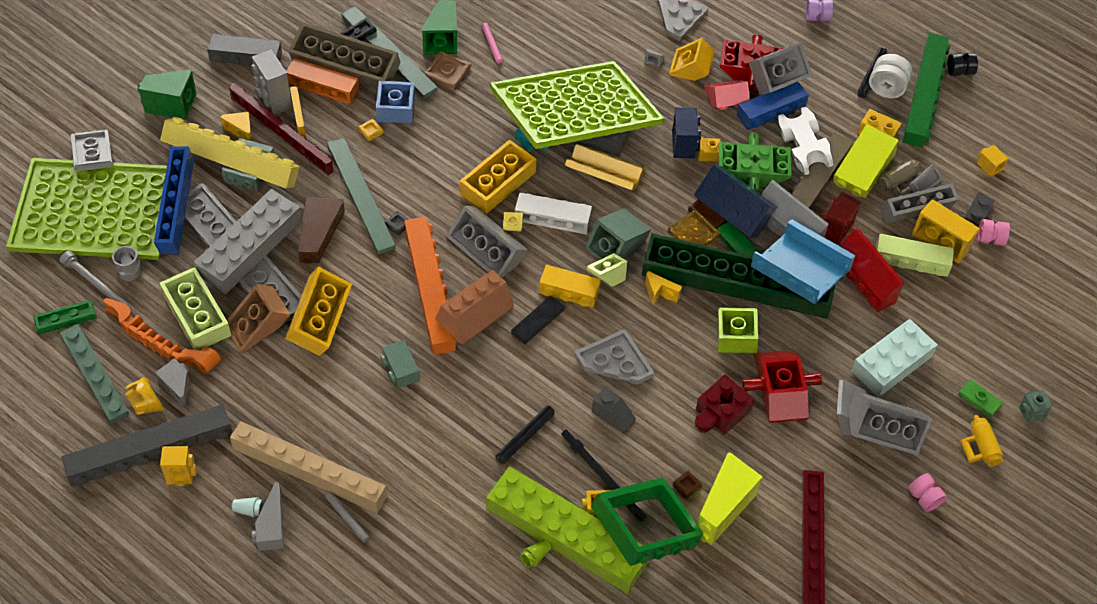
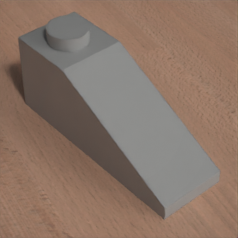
M275 482L255 522L256 531H252L253 544H257L258 551L284 548L282 491L279 482Z

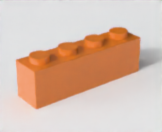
M294 58L286 70L289 85L347 104L352 103L359 91L358 78L306 62L305 60Z

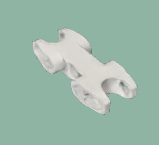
M802 107V114L799 117L789 119L784 114L778 115V121L784 142L793 140L796 145L795 148L791 149L796 167L804 175L810 174L809 166L815 162H822L827 167L834 166L830 144L827 139L817 140L814 133L819 132L818 122L814 114L807 107Z

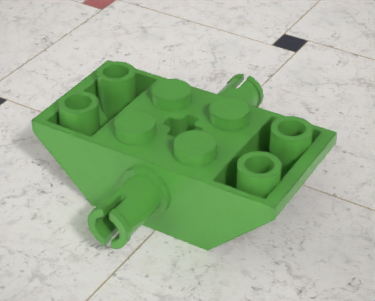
M753 133L748 135V144L719 142V166L724 167L760 194L759 187H767L772 180L779 184L791 178V147L759 145V135L755 133V139H753Z

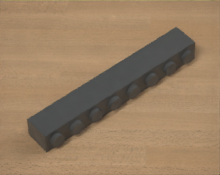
M224 404L61 456L66 476L72 487L83 485L87 481L96 478H104L108 474L125 471L127 468L136 465H144L148 461L157 458L161 459L162 447L188 446V448L197 445H205L215 439L226 438L233 432Z

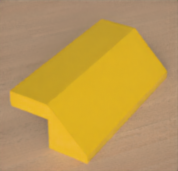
M581 143L576 144L572 158H568L565 163L567 167L630 190L636 189L646 169L644 166Z

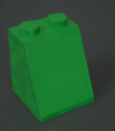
M438 0L422 28L423 55L439 54L440 51L447 54H457L456 0Z
M189 69L145 75L142 82L138 84V93H140L144 112L161 116L178 117L186 120L197 95L193 73Z

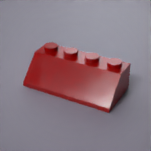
M856 228L839 245L855 255L852 268L845 275L855 284L857 290L865 296L869 305L874 307L877 312H880L896 303L904 281L860 229Z

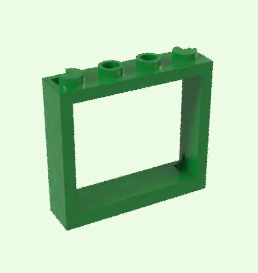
M663 477L598 493L591 505L592 510L630 566L639 563L644 564L653 559L659 560L670 554L676 555L684 550H692V548L699 545V541L703 536L702 531ZM657 497L682 535L639 546L614 508Z

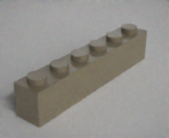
M835 132L830 138H826L830 144L834 166L827 167L822 162L811 164L809 166L810 174H802L799 179L800 183L798 185L795 184L791 191V194L810 210L813 209L834 177L853 144L852 140Z

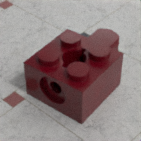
M723 375L698 397L696 411L699 414L695 419V428L702 433H707L715 426L725 435L751 412L755 399L727 375Z

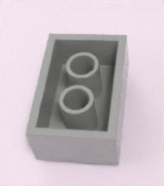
M272 49L252 56L253 65H251V69L255 75L253 80L257 87L255 92L259 99L262 98L263 105L268 107L274 115L292 109L287 72Z

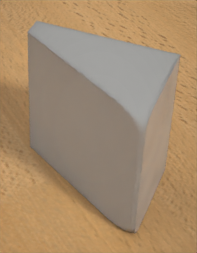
M646 49L644 63L660 68L664 62L663 55Z

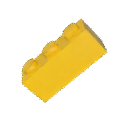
M546 264L539 282V293L593 308L600 290L601 279Z

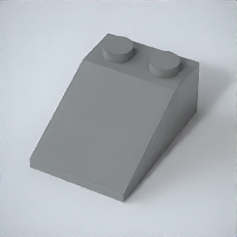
M801 42L748 62L760 95L771 93L812 76Z

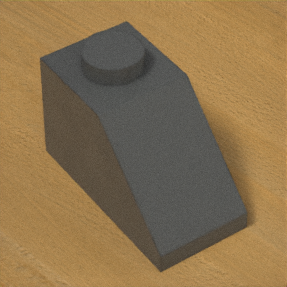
M606 387L593 399L592 413L623 434L636 420L623 399Z

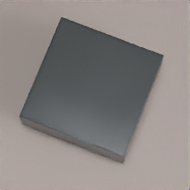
M397 211L385 221V224L394 233L400 235L405 230L404 220H408V218Z

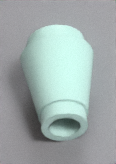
M259 497L234 499L232 511L257 518L265 502Z

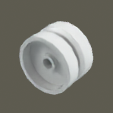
M882 55L874 65L869 78V85L877 95L884 98H898L907 89L912 75V66L910 62L899 55Z

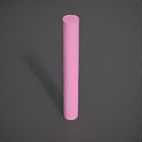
M483 23L481 26L496 63L500 64L503 62L494 37L488 23Z

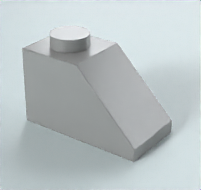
M174 358L155 372L158 383L184 408L187 405L190 385L189 369L184 363H179Z

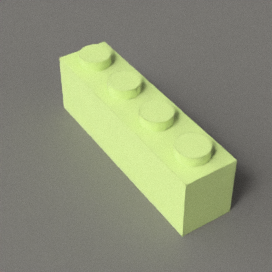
M879 234L875 248L889 265L948 277L952 268L954 248Z

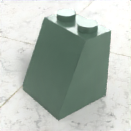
M623 208L597 219L585 249L598 260L613 253L625 260L645 244L651 229Z

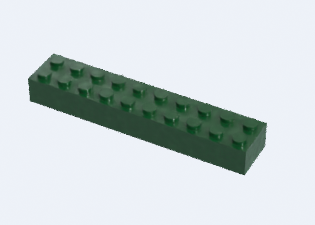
M651 233L641 275L646 277L647 272L650 271L675 284L826 319L831 309L835 289L834 285L816 304H813L751 267L753 256Z

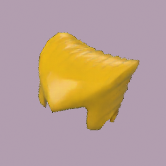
M143 377L126 386L125 389L131 388L126 393V396L137 415L164 411V407L153 391L148 378Z

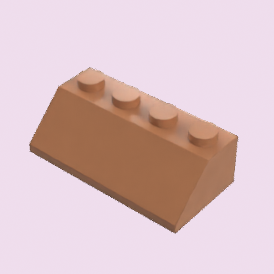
M492 269L442 304L435 320L461 345L465 344L514 307L506 281Z

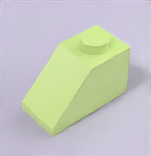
M613 253L588 265L587 270L613 287L626 280L627 261Z

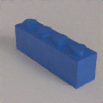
M795 82L739 104L737 117L747 130L758 128L762 124L774 121L778 118V115L784 114L787 116L791 112L806 107L809 94L799 82Z

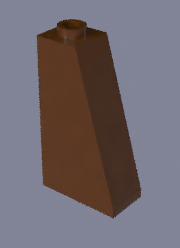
M306 197L298 249L300 262L307 264L320 262L344 215V199Z

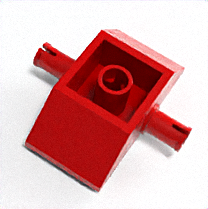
M757 34L752 36V43L723 40L720 68L733 80L748 81L749 92L751 91V86L753 87L752 92L757 91V86L748 62L784 49L762 45L763 37L760 34L758 39Z
M793 350L754 353L759 378L742 379V388L744 391L760 390L762 392L769 423L808 420L807 386L822 385L821 373L804 374L800 356Z

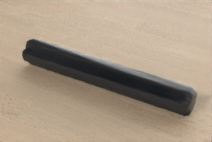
M880 47L858 89V97H866L870 89L869 78L874 65L879 57L887 54L886 48Z
M549 405L542 409L496 454L495 459L500 464H504L555 414V410Z

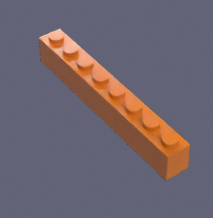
M427 217L404 220L406 238L432 354L456 351V343L459 342L435 320L440 306L448 300L445 298V295H447L446 284H442L441 281L444 280L443 270L438 268L440 264L439 254H435L434 251L437 249L435 238H431L433 234L432 224H428Z

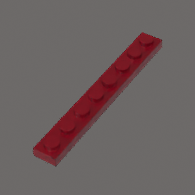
M235 83L229 87L233 101L325 174L330 175L333 172V161L329 155L323 154L316 145L309 143L292 126H288L279 116L271 113L268 107L261 105L255 97L247 94L244 88L238 87Z
M803 470L802 604H825L824 472Z

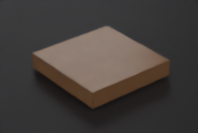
M440 51L424 74L431 81L455 90L471 68V63Z

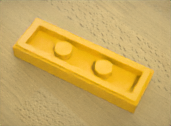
M296 86L290 87L297 131L299 135L306 137L298 89Z

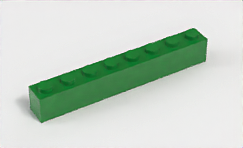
M929 33L902 143L923 148L925 141H929L931 131H928V129L932 128L934 122L931 116L935 115L937 108L934 103L937 104L940 94L937 91L941 89L942 81L940 79H943L945 69L942 67L946 66L948 60L945 54L948 55L951 46L948 44L949 37Z

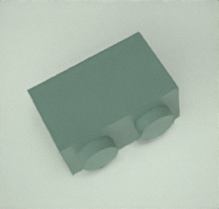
M405 340L382 347L383 356L380 357L383 366L389 369L388 376L391 383L395 382L399 389L420 381L419 369Z

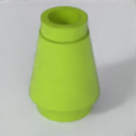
M543 539L524 548L520 554L522 563L528 568L536 567L551 550V545L547 540Z

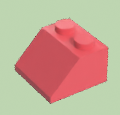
M733 80L704 85L711 106L718 108V110H726L728 106L734 105V108H738L739 104L750 100L748 81Z

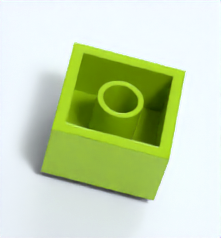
M718 308V353H757V308Z

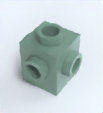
M1043 390L1028 392L1024 395L1019 405V409L1027 423L1045 419L1052 408L1051 400L1045 395Z

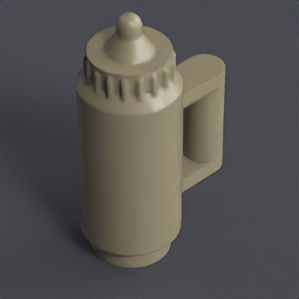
M914 160L905 161L885 172L878 179L879 187L884 191L893 190L897 197L912 193L913 191L910 186L902 190L898 186L906 181L908 184L913 181L912 178L919 172L920 163Z

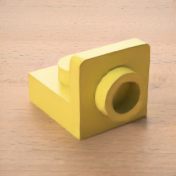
M504 212L503 230L521 232L523 213Z

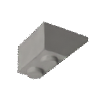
M839 380L837 417L842 435H851L849 407L855 392L866 394V390L845 380Z

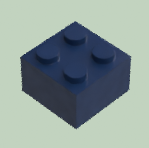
M675 107L672 126L673 158L694 159L695 152L699 151L698 140H701V129H698V126H700V115H697V108Z

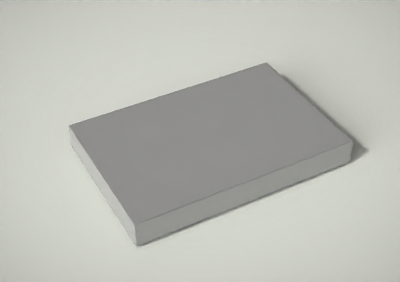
M108 130L71 134L75 172L113 167Z

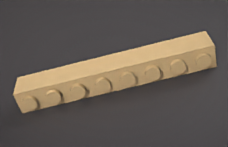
M240 421L230 436L234 450L325 491L332 492L334 495L378 514L387 498L386 485Z

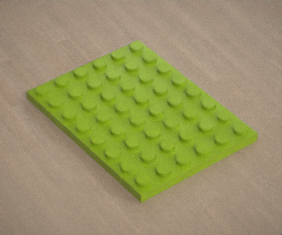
M615 61L491 82L489 86L491 92L535 149L653 127L664 123V117Z
M32 158L7 241V251L63 254L66 251H71L79 256L112 257L113 252L117 248L131 246L137 251L139 259L160 260L161 254L154 244L167 166L113 163V167L75 172L73 160Z

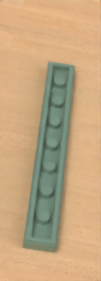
M356 6L342 13V18L351 27L366 18ZM377 27V32L364 39L367 43L398 52L401 63L397 73L406 82H414L415 91L423 99L438 91V87Z
M345 138L327 142L329 151L378 255L396 249L395 243Z

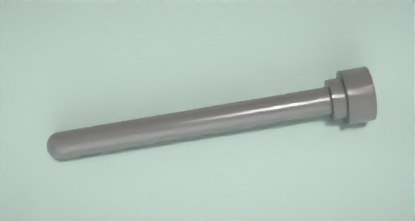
M66 251L60 257L61 264L67 268L75 269L108 298L122 302L130 308L127 302L78 263L77 256L74 253Z

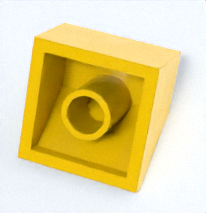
M703 38L676 49L669 74L693 81L705 78L709 74L715 50Z

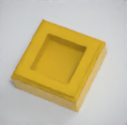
M374 119L358 126V131L368 142L383 134V129Z

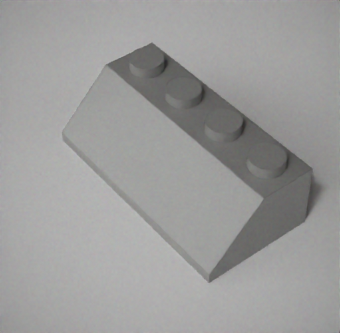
M772 180L761 194L778 207L766 224L770 230L775 231L779 236H783L787 223L792 219L825 238L829 224Z
M464 206L446 235L448 239L487 272L493 269L501 278L516 268L528 251V249L476 206Z
M857 391L849 407L852 436L915 455L919 454L933 419L921 411Z

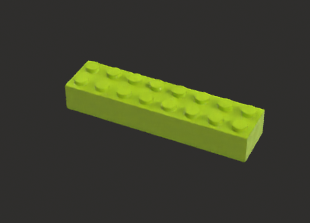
M510 466L486 497V509L539 541L547 540L552 549L627 594L649 563L647 561L644 564L639 563L630 566L598 518Z

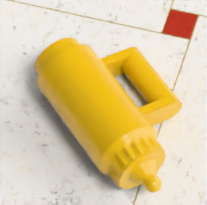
M974 415V421L970 425L973 436L960 440L969 463H973L983 459L984 463H987L989 467L999 465L1003 462V453L993 429L986 418H979L978 415ZM971 442H976L980 454L974 455L970 446Z

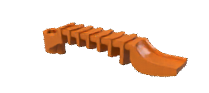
M108 298L102 301L106 306L105 311L119 319V323L122 326L121 329L127 336L135 338L137 342L140 341L146 348L149 347L154 353H159L162 358L166 357L169 362L175 358L179 363H184L186 366H195L201 372L207 374L221 361L219 354L210 347L203 346L200 350H190L187 348L182 350L177 344L173 346L169 339L164 341V338L159 333L156 335L151 328L149 329L138 314L133 318L131 310L126 304Z

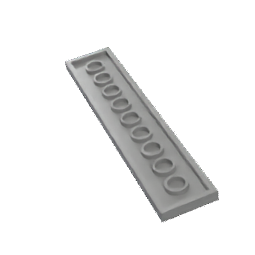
M203 183L189 190L185 221L209 248L236 220ZM265 256L238 283L247 294L256 284L272 286L291 314L284 322L286 323L294 317L301 295L271 260Z

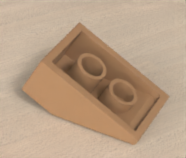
M256 284L227 319L231 332L230 337L240 353L246 352L279 329L291 315L272 286Z

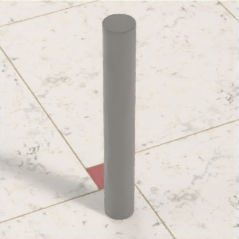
M332 492L328 493L325 498L362 542H366L370 538L369 535Z

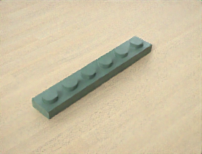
M77 324L60 332L64 343L109 422L112 424L130 415L79 325Z

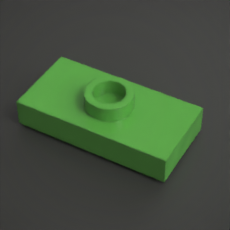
M971 379L958 393L960 397L989 418L994 415L1003 403Z

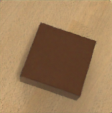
M689 471L673 481L672 484L685 499L702 487V484Z

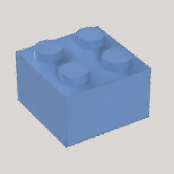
M379 81L376 101L377 122H413L414 82Z

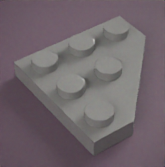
M657 0L658 5H660V13L665 25L666 34L679 42L708 13L707 7L694 0Z
M625 329L574 351V357L582 369L591 373L636 385L653 378L655 374Z

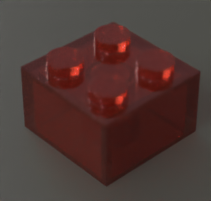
M841 192L838 197L832 199L829 210L826 208L821 216L829 224L825 235L827 240L839 246L854 225L861 201L844 192Z

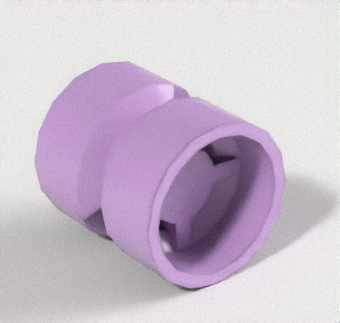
M807 0V21H817L820 19L821 22H831L833 16L832 0H821V2L818 0Z

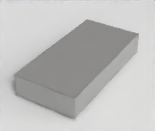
M932 164L916 177L909 186L914 193L931 189L943 180V177L936 165Z

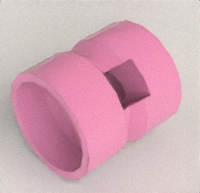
M981 220L977 237L978 242L989 244L992 241L994 245L1005 246L1009 237L1010 224L1000 221L995 224L993 220Z
M929 473L918 477L908 487V490L914 497L920 498L918 503L925 512L934 510L947 499L944 491L940 487H935L936 482Z

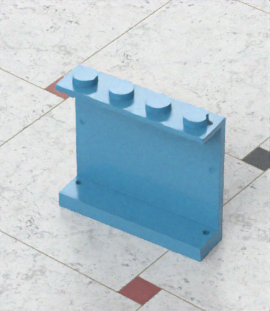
M791 219L787 223L785 234L763 254L754 252L751 267L816 304L851 270L855 255Z

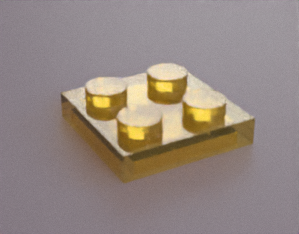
M696 210L668 227L667 231L675 239L705 246L720 237V232Z

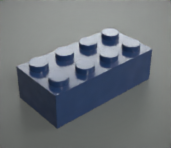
M719 165L711 167L694 193L695 197L748 237L757 238L778 208Z

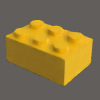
M932 199L920 212L912 235L925 243L954 248L953 261L959 264L970 251L980 228Z

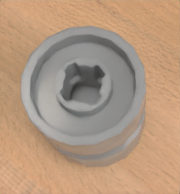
M121 246L113 252L112 259L118 277L121 280L132 281L141 275L142 267L137 251L133 247Z

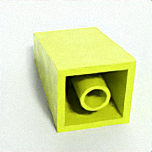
M866 124L836 171L833 182L839 188L847 189L857 197L866 198L895 157L899 140Z
M730 452L726 455L697 523V526L703 533L700 540L707 542L711 546L756 497L762 480L760 474Z

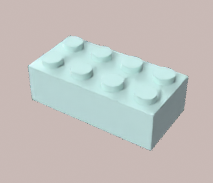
M909 319L856 358L851 372L879 398L933 356L938 344Z

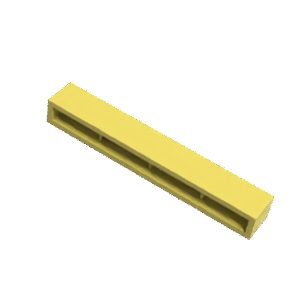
M178 117L164 121L160 141L175 147L189 146L191 153L243 173L256 176L259 179L285 189L295 187L300 166L294 164V161L290 159L282 160L278 158L277 154L264 153L258 147H248L242 141H232L229 136L216 135L213 130L200 129L199 125L194 123L187 124Z

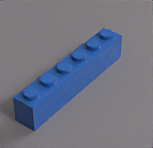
M189 146L170 147L154 244L160 254H179L194 165V157Z

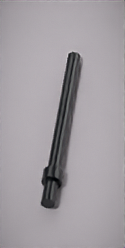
M567 429L561 433L563 438L570 444V448L574 453H578L611 490L621 488L586 451L584 444L579 439L576 440ZM635 503L626 505L641 522L647 518Z

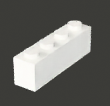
M519 193L515 213H523V223L587 234L592 206L535 196L528 193Z

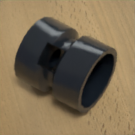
M976 53L950 54L947 60L949 75L960 76L962 73L964 75H975L978 70Z

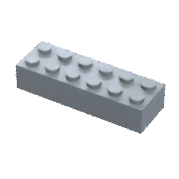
M270 189L194 261V266L201 278L224 294H227L302 221L300 207L275 190Z

